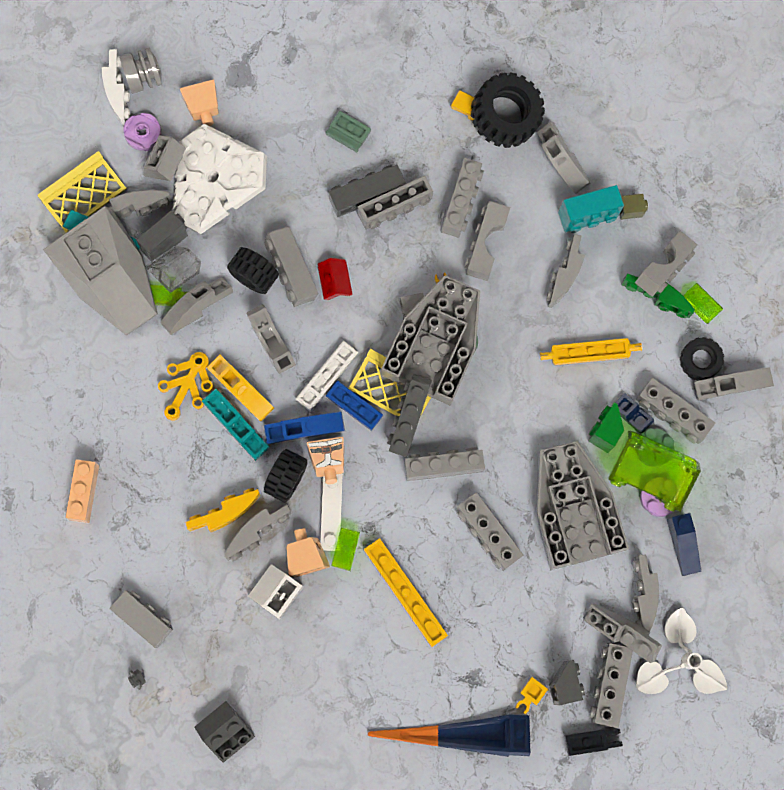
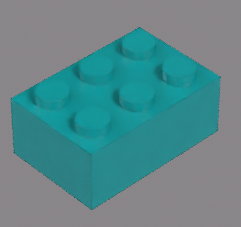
M615 185L563 200L558 214L564 232L571 231V233H575L583 227L593 228L601 222L611 223L615 221L623 209L624 203L618 186Z

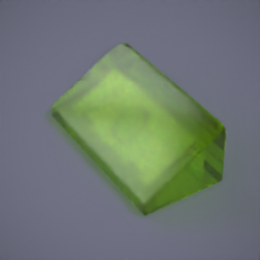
M698 283L683 295L695 309L694 312L706 324L723 310Z
M345 528L340 529L331 566L351 572L360 532Z

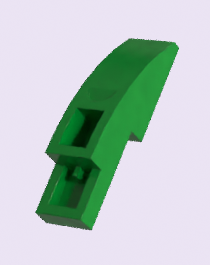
M628 273L624 277L622 286H625L627 290L632 292H641L645 297L656 298L654 305L658 306L660 310L674 312L680 318H690L694 314L695 309L689 301L671 285L668 284L661 293L657 291L652 297L635 283L639 277Z

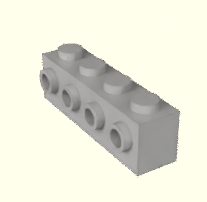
M464 158L441 233L459 238L461 231L465 232L468 223L465 218L467 214H471L473 204L470 202L472 197L476 198L479 187H476L477 180L481 181L484 170H481L482 163Z
M423 176L358 206L357 214L365 230L369 228L375 229L386 220L392 221L403 212L407 214L418 205L424 206L428 204L432 199L433 190L426 176Z
M290 227L269 232L264 242L265 247L272 255L273 266L278 269L281 284L285 285L288 300L292 302L294 307L314 301L318 291Z
M654 378L647 383L636 398L641 407L653 411L659 420L667 421L671 424L670 427L673 430L685 434L686 439L692 443H701L715 424L713 420Z
M477 447L467 448L466 452L449 450L447 454L439 455V452H431L425 457H420V454L409 455L408 459H405L404 462L407 481L481 473L485 470L483 450H477Z
M477 492L457 506V516L462 522H467L470 526L468 528L469 532L474 538H479L482 542L480 543L481 548L486 554L488 552L493 557L492 562L497 569L501 568L504 571L524 556Z
M608 643L606 647L602 648L601 658L603 659L602 667L599 666L597 678H600L599 685L595 686L593 698H596L595 706H592L590 710L591 723L619 728L633 652L628 647Z

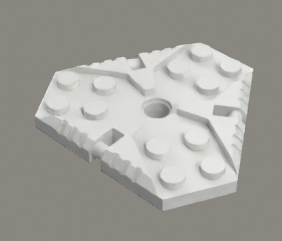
M206 124L201 125L179 141L186 150L175 172L177 181L174 184L172 212L175 215L178 213L185 220L184 224L188 228L202 234L228 216L230 208L238 209L265 190L267 155L238 140L234 141L232 137Z

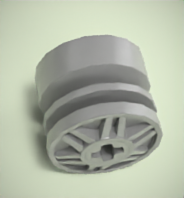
M150 47L145 49L146 58H143L141 50L138 51L139 60L136 61L131 53L119 57L132 94L143 91L144 81L147 82L150 88H153L151 79L154 78L157 86L162 85L161 71Z

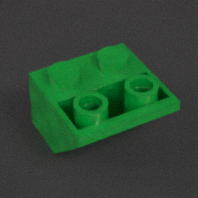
M615 402L603 409L598 417L601 421H597L588 434L591 436L588 442L606 453H609L616 446L625 431L618 404Z

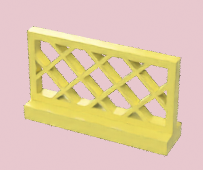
M98 151L37 196L62 227L64 224L62 222L63 214H69V212L64 211L65 201L75 202L76 212L78 210V203L89 204L88 212L83 214L89 217L109 203V199L120 195L127 188ZM102 165L107 169V178L96 176L97 169ZM84 178L93 179L92 188L81 187V181ZM95 179L106 181L105 191L94 189ZM109 181L117 182L121 187L115 192L107 191ZM76 189V200L66 198V191ZM80 190L91 192L90 202L79 200ZM93 192L104 193V200L100 203L92 202ZM54 200H61V211L53 210L49 204ZM62 227L66 233L69 231L68 229Z
M370 348L367 357L348 389L391 414L400 416L398 411H401V409L392 410L389 407L388 400L399 398V401H401V397L407 393L400 394L398 383L395 381L383 385L379 367L382 368L386 357ZM368 362L376 365L378 373L366 374L365 367ZM378 375L381 386L370 389L368 378ZM366 379L367 390L359 391L354 388L357 381ZM395 385L398 395L387 398L384 387ZM382 388L385 399L376 401L373 399L371 391ZM429 396L426 398L422 413L431 399ZM386 401L387 406L383 405L380 402Z

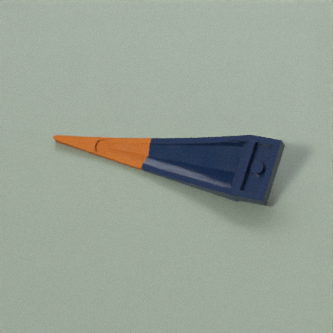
M509 714L460 723L368 732V736L505 757H509V755L530 756L531 753L530 715Z

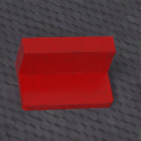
M329 258L317 264L324 300H331L339 295L351 296L353 294L346 260Z

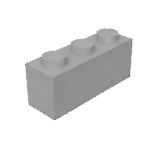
M125 590L109 609L154 648H158L173 630L169 627L171 623L163 616L161 618L154 614L156 610L148 603L146 605L142 604L139 601L141 597L133 590L131 592Z

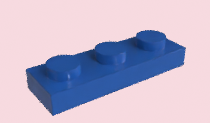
M339 381L334 384L326 395L329 400L370 431L374 429L383 417L382 413Z

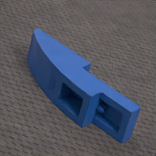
M342 412L301 417L264 425L267 444L345 431Z

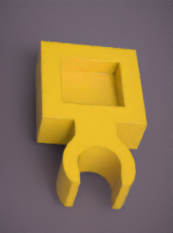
M531 677L520 692L524 696L523 700L518 701L515 708H518L522 703L525 704L526 709L523 714H526L530 709L531 702L537 705L548 688Z

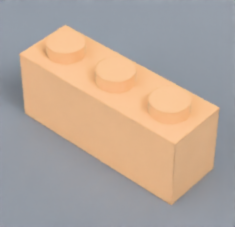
M75 461L66 518L70 521L90 523L99 465L96 462Z

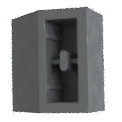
M574 660L564 661L549 685L554 705H564L583 700L585 690L583 684H579L578 675H580L578 663H575Z
M227 701L194 727L202 741L223 763L255 737Z

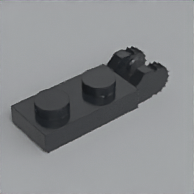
M603 729L564 735L568 756L621 747L623 746L622 741L607 743L606 738L608 735L620 734V729L606 731Z

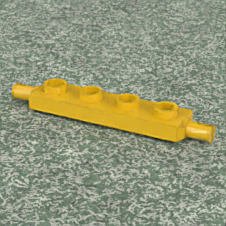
M628 338L553 345L551 352H540V360L552 359L554 365L626 359L630 357L631 351H642V343L630 344Z

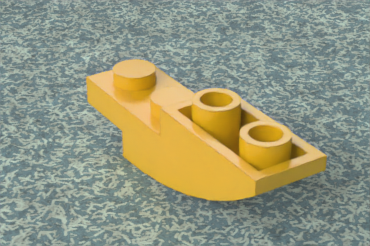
M221 355L207 367L259 421H262L274 409Z
M250 488L244 490L242 495L235 496L233 494L224 497L225 501L221 502L222 510L215 508L208 511V515L201 517L198 514L190 517V521L185 522L187 529L193 531L208 526L209 531L214 532L231 524L254 505L260 497L259 490Z

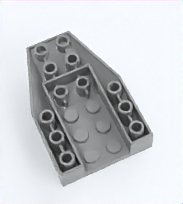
M102 207L43 249L79 298L125 335L130 334L158 314L143 256L111 208Z
M445 275L404 318L381 368L380 375L404 386L407 380L411 381L413 374L430 379L432 382L427 396L451 406L476 349L480 290Z
M575 441L540 450L537 514L550 571L628 550V543L613 492L579 442Z

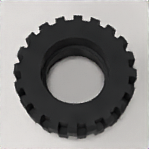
M506 72L500 73L499 76L494 75L484 82L474 96L475 98L471 104L473 108L471 110V117L475 119L472 123L474 127H478L479 130L477 132L479 135L486 137L485 140L487 142L493 141L494 145L498 147L503 144L504 148H510L512 145L516 147L522 142L525 143L542 124V116L545 114V108L542 107L545 104L544 99L539 96L541 94L540 90L534 88L535 84L532 81L528 82L525 80V76L521 75L518 77L517 73L512 72L509 75ZM504 97L514 101L521 111V122L508 123L502 120L494 110L493 100Z

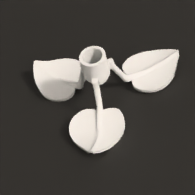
M684 608L673 612L665 623L664 632L670 643L679 642V646L686 651V654L681 658L682 664L662 670L661 665L657 662L649 663L647 661L643 663L637 672V690L645 694H657L664 691L669 684L665 673L680 668L694 669L696 671L692 681L694 687L701 693L712 694L727 690L725 677L717 664L710 660H702L698 653H692L691 649L683 645V643L692 642L696 637L697 630L692 618L686 613Z

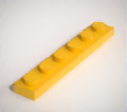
M379 538L364 549L365 553L429 645L433 647L448 636L381 539Z

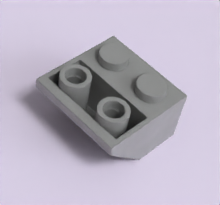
M159 135L144 167L143 175L145 177L171 181L186 148L173 137Z

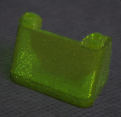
M628 431L610 471L608 480L617 487L629 484L662 499L666 509L673 512L675 510L681 512L701 472L700 463L694 458L634 431Z

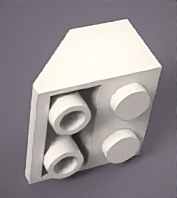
M271 564L248 597L280 620L303 586Z

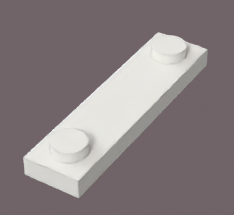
M343 340L296 397V401L311 412L358 355V351Z
M343 473L336 474L337 482L334 484H326L325 476H323L320 541L323 551L340 552Z

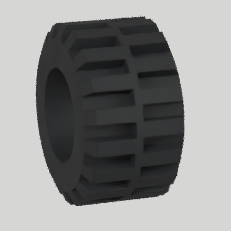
M244 247L239 248L227 265L228 271L235 279L247 288L260 294H266L279 276L277 269L266 258Z
M288 449L283 450L265 481L264 493L286 503L292 497L307 467V459Z

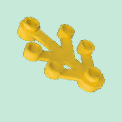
M196 352L187 362L177 365L171 363L167 366V372L171 376H176L180 371L190 369L186 376L168 382L162 380L158 383V389L162 393L181 386L173 403L164 410L168 420L175 421L180 417L179 407L189 389L193 398V407L198 410L204 407L203 403L200 406H195L197 400L201 402L203 400L199 395L195 377L199 372L202 380L201 388L204 392L209 393L213 390V384L209 381L206 372L209 364L206 354ZM201 358L202 363L196 364V359ZM171 367H176L174 373L170 372ZM165 383L167 388L163 390L161 385ZM206 383L211 385L209 389H204ZM175 409V414L170 415L169 410Z

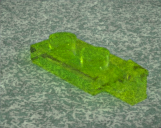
M150 284L155 305L173 307L187 293L183 292L182 288Z

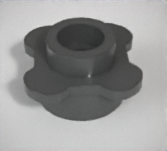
M138 669L134 672L130 671V677H128L130 684L133 688L137 687L140 690L142 685L146 683L142 673Z

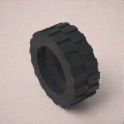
M695 338L681 351L680 366L683 368V372L688 377L694 378V380L710 379L722 369L724 364L723 349L711 338ZM704 350L710 354L711 363L708 367L700 368L694 364L693 355L696 351Z

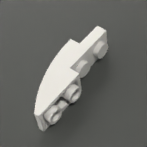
M117 49L109 50V67H102V79L112 110L124 126L127 119L130 118V110L127 108V102H130L129 90H126L125 85L122 84V74L119 73V68H122Z

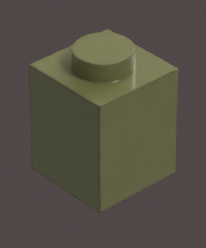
M643 194L621 196L624 207L620 212L621 220L644 216L648 210V202L644 200Z

